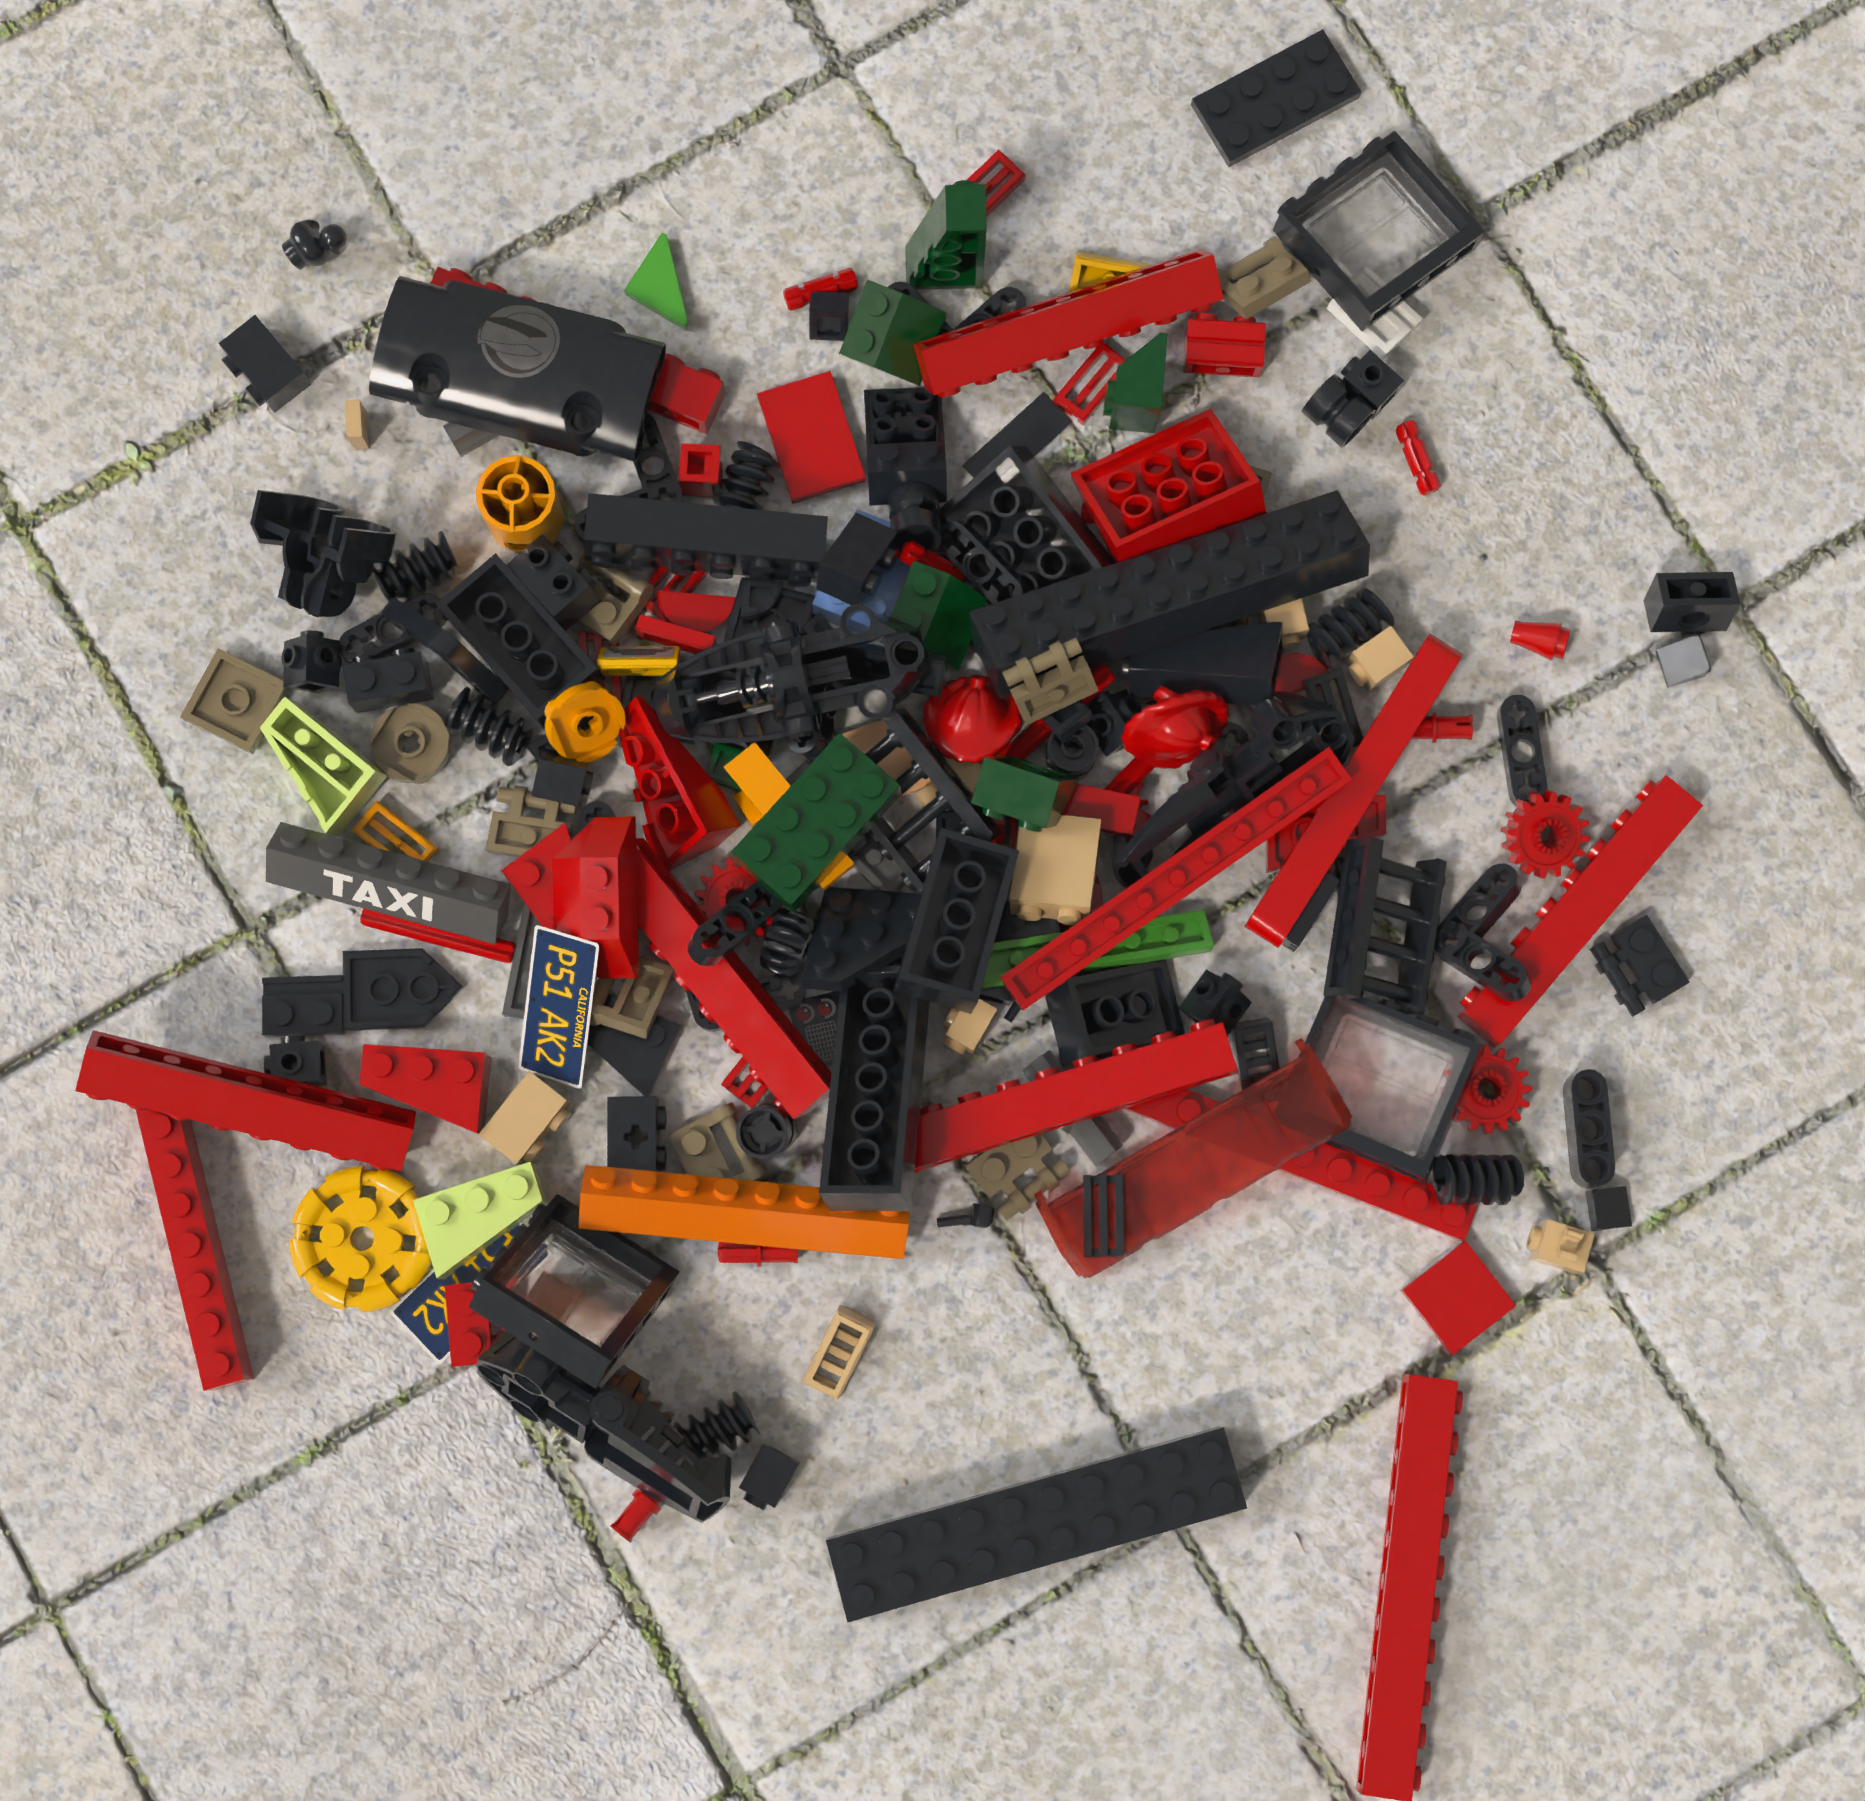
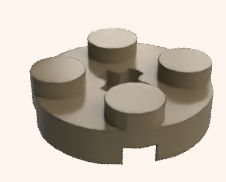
M417 703L398 708L393 707L385 711L375 722L370 735L372 754L377 766L390 778L402 783L423 784L443 769L451 752L452 737L442 718L431 708ZM414 734L419 735L420 737L417 741L420 744L417 751L412 750L409 753L403 752L405 746L401 742L404 736L411 738Z

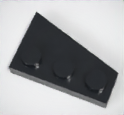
M609 994L604 1006L613 1008L618 997ZM657 1015L645 1039L605 1025H589L587 1044L643 1096H650L681 1026Z

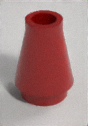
M1515 620L1510 643L1519 645L1553 661V657L1563 659L1571 629L1561 627L1562 623L1521 622Z

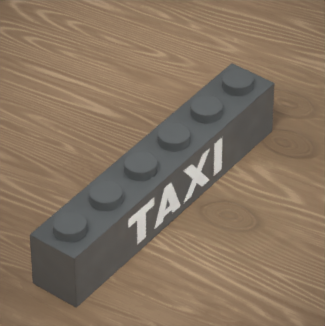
M280 822L266 847V882L492 944H496L508 918L511 884L284 822Z

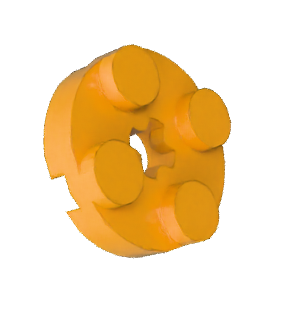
M594 681L568 688L556 699L548 702L544 711L546 716L545 731L550 744L561 756L576 759L578 762L583 763L596 761L610 753L618 743L615 738L619 734L620 727L624 730L625 712L620 701L610 691ZM593 716V719L588 722V729L583 730L580 726L577 727L583 717Z

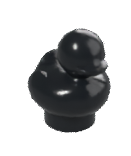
M312 219L299 221L292 226L290 239L282 244V248L290 262L300 270L307 265L322 266L329 259V251L336 255L340 254V249L345 246L347 241L345 230L337 224H329L320 233V225L317 221Z

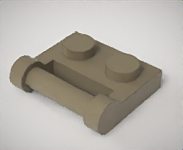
M1275 236L1263 243L1264 247L1224 270L1217 269L1224 300L1245 320L1311 282L1308 269L1287 252L1280 240ZM1270 260H1272L1269 264L1265 265L1264 267L1258 269L1257 271L1251 273V274L1248 275V276H1245L1246 274L1250 273L1251 271L1257 269L1258 267H1260V266L1264 265L1265 263L1269 262Z
M583 552L579 565L575 569L576 571L582 566L591 577L596 572L630 594L628 600L623 603L598 586H595L593 591L601 602L577 621L613 646H616L652 597L654 587L643 579L639 581L617 567H595L591 565V561H584Z
M639 956V978H626L613 1008L604 1006L616 978L598 979L593 993L590 1025L597 1026L601 1024L646 1039L674 977L672 966Z
M733 1102L723 1105L713 1112L668 1134L687 1174L758 1181L768 1175L764 1164H759L756 1158L746 1154L737 1141L736 1127L738 1121L735 1115L738 1112ZM720 1123L745 1171L736 1177L733 1176L710 1129Z

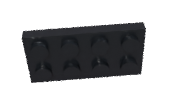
M1322 29L1192 98L1191 106L1229 168L1359 99L1361 90Z

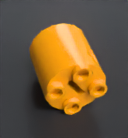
M518 455L503 457L490 464L482 473L476 488L477 506L497 544L509 551L520 553L541 534L552 545L555 543L564 522V511L556 486L545 467L534 459Z

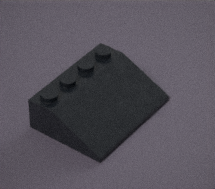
M1009 446L940 508L939 520L941 525L947 521L957 520L969 523L1026 581L1029 592L1115 564L1112 557L1027 446ZM961 531L950 532L953 537L950 543L951 546L961 545L967 552L976 548V545L965 547L960 542L959 536L962 534ZM984 554L978 555L974 561V570L979 576L985 577L991 570L990 559ZM998 579L989 583V586L999 583L1005 589L1004 600L1014 597L1012 594L1015 589L1014 585L1004 586Z

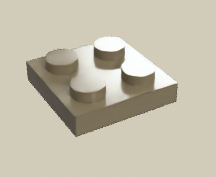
M218 648L180 717L184 721L253 755L264 736L260 729L261 725L285 697L289 688H283L282 679Z

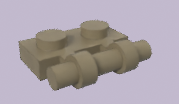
M1076 637L1063 644L1057 641L1048 646V651L1029 660L1027 657H1023L1015 661L1016 666L1002 672L1009 687L1022 680L1024 681L1023 684L1010 689L1026 725L1098 692L1084 656L1082 655L1070 662L1068 660L1082 653ZM1054 665H1057V668L1050 670L1038 677L1035 676V674L1043 670H1046Z
M515 785L514 789L499 786L496 801L510 804L509 814L493 811L486 851L520 857L564 824V822H558L560 812L575 814L577 806L531 796L532 792L528 791V787ZM525 806L545 809L544 819L523 816ZM567 823L570 834H572L573 826Z
M1042 1134L985 1151L965 1166V1169L988 1199H991L1001 1190L1009 1198V1200L997 1208L1006 1221L1018 1212L1024 1214L1031 1208L1030 1203L1047 1190L1049 1192L1055 1190L1060 1186L1058 1181L1070 1173V1170L1061 1159L1049 1169L1042 1162L1041 1159L1053 1151V1148ZM1031 1168L1037 1175V1178L1019 1191L1013 1181Z

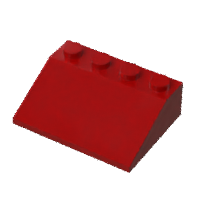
M1212 409L1206 410L1070 473L1115 563L1267 513L1260 480Z

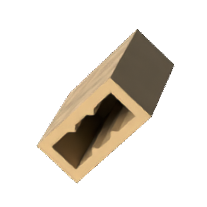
M1061 815L1056 826L1042 828V832L1031 831L1019 826L1016 850H1019L1013 872L1010 892L1011 915H1017L1020 919L1026 921H1038L1041 918L1057 919L1058 922L1065 925H1075L1091 914L1101 839V819Z

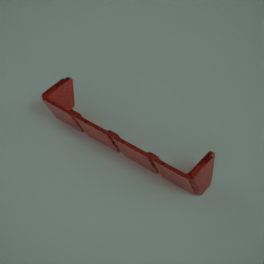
M1302 1038L1295 1041L1302 1056L1096 1175H1125L1126 1257L1140 1250L1145 1243L1152 1239H1159L1207 1211L1219 1200L1233 1196L1276 1171L1288 1160L1302 1156L1349 1128V1125L1352 1124L1350 1119L1353 1116L1309 1043L1305 1045ZM1083 1183L1049 1202L1041 1190L1034 1194L1037 1200L1035 1204L1059 1252L1078 1277L1083 1276L1084 1279L1087 1277L1091 1278L1126 1258L1084 1257ZM1094 1184L1095 1249H1100L1099 1184ZM1108 1184L1109 1249H1115V1184Z

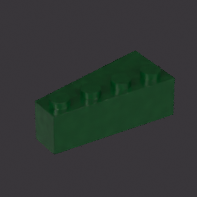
M961 180L953 185L944 186L905 246L906 283H909L916 290L983 288L987 233L985 184Z

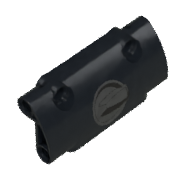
M399 276L390 295L380 327L372 363L369 393L370 395L405 404L409 402L410 405L416 407L420 415L427 418H435L572 453L576 456L585 457L600 450L601 454L636 462L643 444L644 418L663 367L666 343L628 334L620 324L609 319L459 281H448L442 287Z

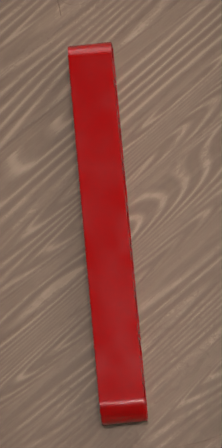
M1432 634L1427 636L1344 767L1352 780L1324 799L1244 926L1245 928L1275 947H1280L1464 655L1463 653Z

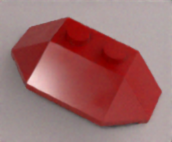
M636 816L595 817L552 858L554 930L592 941L599 945L597 978H639Z

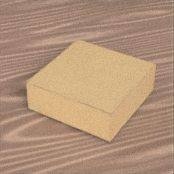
M360 399L346 400L347 438L355 450L369 449L367 411Z

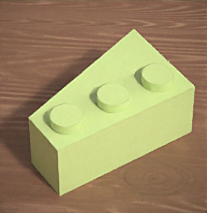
M284 697L260 727L282 765L289 771L296 782L305 802H308L314 811L325 834L339 837L388 776L302 704L290 698Z
M532 1162L413 1200L436 1278L443 1280L474 1256L476 1257L484 1251L486 1247L505 1233L507 1234L529 1218L538 1205L548 1204L537 1165Z

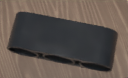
M1586 1069L1566 1079L1563 1084V1103L1571 1177L1577 1185L1590 1189L1605 1185L1612 1180L1615 1174V1159L1606 1079L1596 1070ZM1579 1079H1585L1592 1085L1593 1095L1590 1099H1584L1578 1094L1577 1083ZM1583 1119H1589L1596 1125L1597 1134L1593 1140L1587 1139L1581 1133L1580 1126ZM1588 1159H1593L1600 1165L1601 1172L1597 1180H1592L1585 1174L1584 1165Z

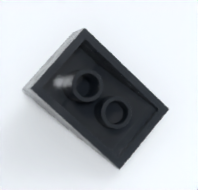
M1166 959L1071 977L1045 995L1062 1065L1071 1064L1088 1056L1096 1055L1098 1058L1113 1054V1049L1127 1044L1135 1043L1136 1048L1152 1044L1151 1038L1162 1033L1174 1031L1176 1037L1185 1034Z

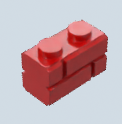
M1201 313L1195 315V318H1188L1184 337L1183 373L1260 378L1264 366L1266 324L1256 322V318L1252 316L1246 320L1242 316H1237L1233 318V321L1218 320V317L1214 314Z

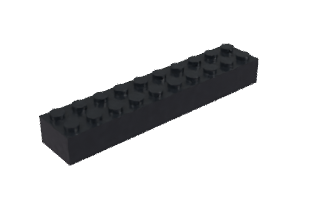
M1336 490L970 611L972 642L999 699L1012 695L1010 689L1024 683L1022 680L1009 687L1002 672L1016 666L1015 661L1023 657H1027L1029 660L1048 651V646L1057 641L1063 644L1076 637L1082 653L1068 660L1070 662L1083 655L1089 668L1092 669L1367 577L1369 575L1370 544L1340 493ZM1054 665L1046 670H1043L1035 674V676L1038 677L1050 670H1053L1057 668V665Z
M1218 1426L827 1537L826 1544L848 1623L1247 1509L1225 1429Z

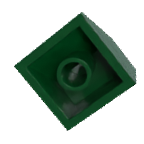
M867 280L839 354L920 386L923 379L913 344L940 335L948 313L904 293Z
M1159 333L1117 367L1115 380L1108 379L1104 397L1103 416H1110L1109 429L1155 434L1162 408L1168 333Z
M913 561L891 617L919 629L926 653L947 656L946 667L959 672L972 641L969 612L985 607L988 599L951 574ZM904 643L899 647L900 649L918 651L913 643Z
M1008 754L984 757L971 803L983 807L981 813L986 816L1004 820L1005 815L1020 820L1018 826L1031 831L1042 832V828L1057 825L1078 785L1079 778Z

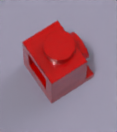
M681 443L679 484L683 496L714 497L715 485L720 484L723 476V463L720 461L721 445Z

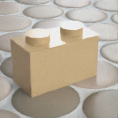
M528 1071L478 1135L516 1165H522L525 1162L533 1163L544 1150L545 1145L542 1143V1140L552 1129L554 1132H557L568 1120L571 1113L567 1109L571 1103Z

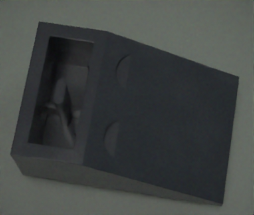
M925 387L864 390L869 506L888 505L890 493L898 486L911 482L931 486L938 494L939 503L947 502V467L942 397H939L938 394L933 395Z

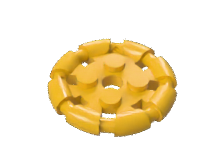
M364 1165L335 1171L326 1176V1181L318 1188L314 1189L312 1187L305 1194L292 1219V1223H295L294 1237L289 1239L290 1254L294 1268L299 1278L304 1277L312 1287L309 1291L318 1299L334 1308L345 1311L347 1307L360 1308V1312H372L392 1306L401 1301L400 1296L410 1288L414 1290L421 1283L432 1262L413 1200L419 1198L414 1191L416 1186L392 1170H367ZM364 1186L376 1187L375 1199L362 1197ZM337 1193L344 1203L332 1211L326 1201ZM399 1201H402L408 1209L401 1218L392 1209ZM312 1225L323 1227L320 1231L321 1242L310 1241ZM368 1227L374 1234V1242L369 1249L360 1251L353 1243V1236L359 1228ZM404 1235L416 1236L414 1252L402 1251ZM325 1260L335 1269L326 1277L317 1268ZM395 1267L400 1276L389 1284L383 1275ZM352 1278L365 1279L362 1292L350 1291Z

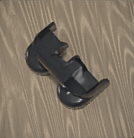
M258 490L250 522L253 532L261 544L283 546L282 554L285 568L278 598L285 600L290 606L304 609L307 614L314 617H334L345 612L355 597L356 583H367L372 575L374 563H384L391 558L397 532L375 522L344 516V508L325 500L305 495ZM322 540H327L328 545H323V555L321 558Z

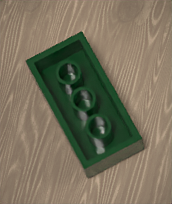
M839 733L731 851L734 861L795 913L901 796L900 784Z

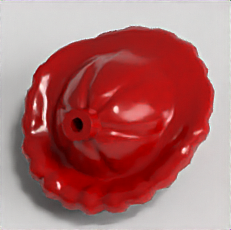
M983 675L962 676L957 680L947 681L943 685L941 697L929 696L923 707L925 731L932 740V744L943 757L953 759L959 763L968 761L979 763L984 760V757L994 756L996 752H1000L1007 747L1022 726V716L1013 696L999 699L990 678Z
M1160 686L1153 695V698L1158 703L1144 707L1141 712L1134 714L1131 720L1125 724L1121 739L1127 752L1137 759L1143 760L1148 765L1163 769H1177L1183 764L1192 762L1201 752L1215 747L1217 738L1221 736L1222 730L1228 724L1229 706L1220 695L1210 691L1196 689L1191 692L1178 694L1171 689Z

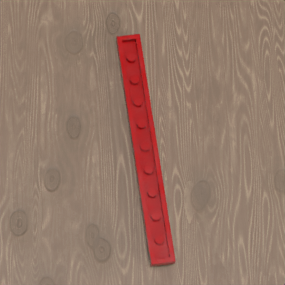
M1328 747L999 977L1021 1010H1025L1349 783L1352 778L1330 747Z
M1187 1089L1124 1108V1110L1461 1242L1466 1239L1478 1206L1469 1205L1467 1202L1464 1205H1455L1453 1202L1449 1205H1440L1435 1197L1433 1185L1428 1183L1425 1185L1354 1154Z

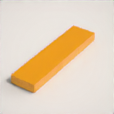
M755 742L724 766L727 773L763 816L790 787V784ZM848 855L820 884L823 890H826L855 866Z

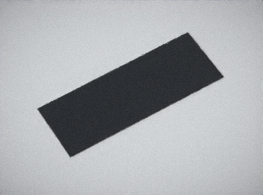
M1043 392L962 466L974 478L1009 446H1027L1035 456L1070 425L1072 421Z

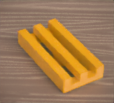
M377 800L351 830L368 845L390 851L364 831L369 824L409 857L427 862L440 851L435 845ZM379 812L424 847L426 850L423 854L420 855L375 820L374 817Z

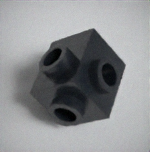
M307 630L300 632L299 637L284 641V649L281 656L284 666L283 688L320 693L339 687V672L342 666L339 640L324 638V633L321 631Z
M1127 689L1112 695L1109 690H1106L1089 702L1094 718L1087 725L1095 732L1099 740V747L1107 757L1125 749L1121 739L1124 733V726L1131 720L1134 714L1142 710L1139 702L1129 694Z
M1205 970L1178 1008L1194 1024L1213 1019L1215 1025L1223 1022L1228 1037L1252 1002L1241 992L1243 984L1236 978L1225 972L1220 977Z
M286 1036L280 1038V1044H269L270 1056H264V1073L314 1086H327L325 1046L319 1040L305 1041V1036ZM297 1062L296 1067L291 1069L292 1065Z

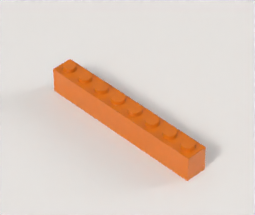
M585 1165L580 1192L579 1229L904 1259L909 1211H830L819 1194V1187L606 1166Z

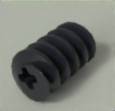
M738 441L737 445L740 450L733 451L731 459L735 464L728 465L725 470L729 478L722 479L719 484L720 489L724 493H716L713 501L717 506L762 510L763 507L754 500L756 496L768 497L769 493L760 486L761 482L773 484L775 479L766 472L767 468L779 469L781 465L772 458L770 453L745 441Z
M443 531L438 532V545H435L428 537L423 538V551H420L414 543L409 544V557H406L397 549L394 550L395 563H391L388 560L387 562L380 563V569L378 570L373 567L375 578L388 602L392 597L397 599V591L406 599H410L412 597L411 585H414L421 593L426 592V579L435 587L440 586V573H443L450 581L455 580V567H458V564Z
M1360 588L1356 592V598L1347 597L1343 602V607L1340 605L1334 606L1331 609V616L1322 614L1318 618V624L1309 623V631L1306 637L1317 660L1325 665L1327 669H1332L1329 659L1331 655L1342 662L1345 659L1342 651L1344 646L1353 652L1357 649L1354 639L1358 638L1365 644L1370 640L1367 630L1371 629L1378 635L1383 631L1380 621L1383 620L1392 627L1395 621L1389 608L1376 594L1367 588Z
M465 687L452 702L447 712L444 724L447 725L448 732L453 736L461 733V739L467 744L475 740V747L479 751L489 748V755L492 758L496 759L502 756V762L506 766H512L524 753L525 745L529 744L534 729L531 728L527 732L523 731L525 718L520 717L514 724L509 723L512 714L509 709L500 717L496 716L498 703L493 702L486 709L482 708L485 698L482 694L478 695L471 702L469 700L471 688Z
M1441 1154L1436 1158L1432 1169L1434 1193L1440 1205H1449L1451 1202L1455 1205H1464L1466 1202L1469 1205H1478L1480 1202L1483 1205H1493L1495 1202L1498 1205H1507L1511 1197H1517L1524 1187L1523 1168L1519 1159L1514 1155L1486 1156L1485 1154H1478L1472 1156L1471 1154H1461L1458 1156L1456 1154H1446L1443 1156Z
M736 1391L732 1393L733 1406L731 1407L722 1399L717 1400L718 1414L715 1415L705 1406L703 1408L704 1421L700 1422L693 1414L688 1415L689 1428L687 1430L677 1421L673 1423V1426L686 1438L684 1443L699 1458L708 1457L707 1451L715 1457H720L723 1453V1443L731 1451L737 1450L736 1436H739L745 1443L752 1442V1428L760 1434L747 1404Z

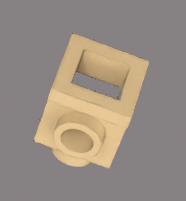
M979 999L972 1014L951 1009L942 1025L948 1031L941 1044L960 1056L965 1051L973 1055L993 1021L997 1008Z

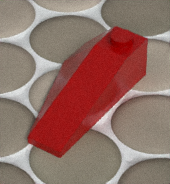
M638 696L624 708L625 726L624 730L620 727L619 738L626 764L633 767L638 788L634 789L633 792L636 802L642 801L648 824L642 825L645 839L666 867L672 870L719 846L741 825L722 790L678 738L671 737L664 730L655 711L642 696Z

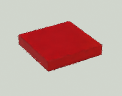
M1466 1241L1460 1243L1400 1290L1450 1355L1456 1354L1516 1307L1512 1299Z

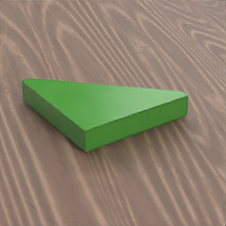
M661 233L624 289L626 296L686 330L688 321L666 234Z

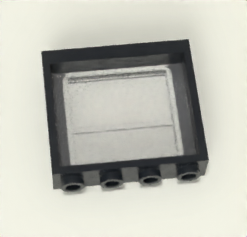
M1393 131L1384 139L1380 136L1374 138L1357 158L1353 159L1350 156L1343 160L1336 167L1333 175L1327 179L1323 176L1319 177L1307 188L1306 194L1298 199L1291 197L1285 201L1277 211L1279 216L1273 228L1275 234L1361 331L1367 329L1473 252L1485 233L1484 229L1396 131Z
M1362 990L1360 998L1332 999L1324 997L1273 1114L1275 1121L1426 1185L1435 1160L1440 1153L1482 1054V1044L1476 1042L1477 1037L1462 1029L1455 1028L1452 1033L1439 1028V1021L1430 1016L1417 1013L1416 1017H1412L1400 1012L1402 1007L1390 1000L1379 998L1377 1003L1363 997L1364 991Z
M556 1194L547 1206L544 1204L537 1206L528 1221V1227L521 1224L509 1243L511 1245L510 1248L503 1245L490 1264L492 1268L490 1270L486 1267L482 1268L471 1285V1288L476 1292L469 1308L596 1389L665 1300L680 1271L619 1232L579 1229L580 1208L561 1195Z

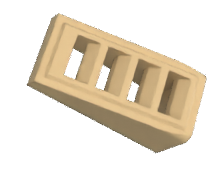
M839 1305L802 1383L839 1400L876 1322L846 1306ZM840 1322L862 1332L861 1336L858 1337L838 1327ZM833 1337L854 1346L853 1352L831 1342ZM828 1352L846 1361V1366L843 1367L824 1358L825 1353ZM818 1367L840 1376L838 1383L816 1373Z

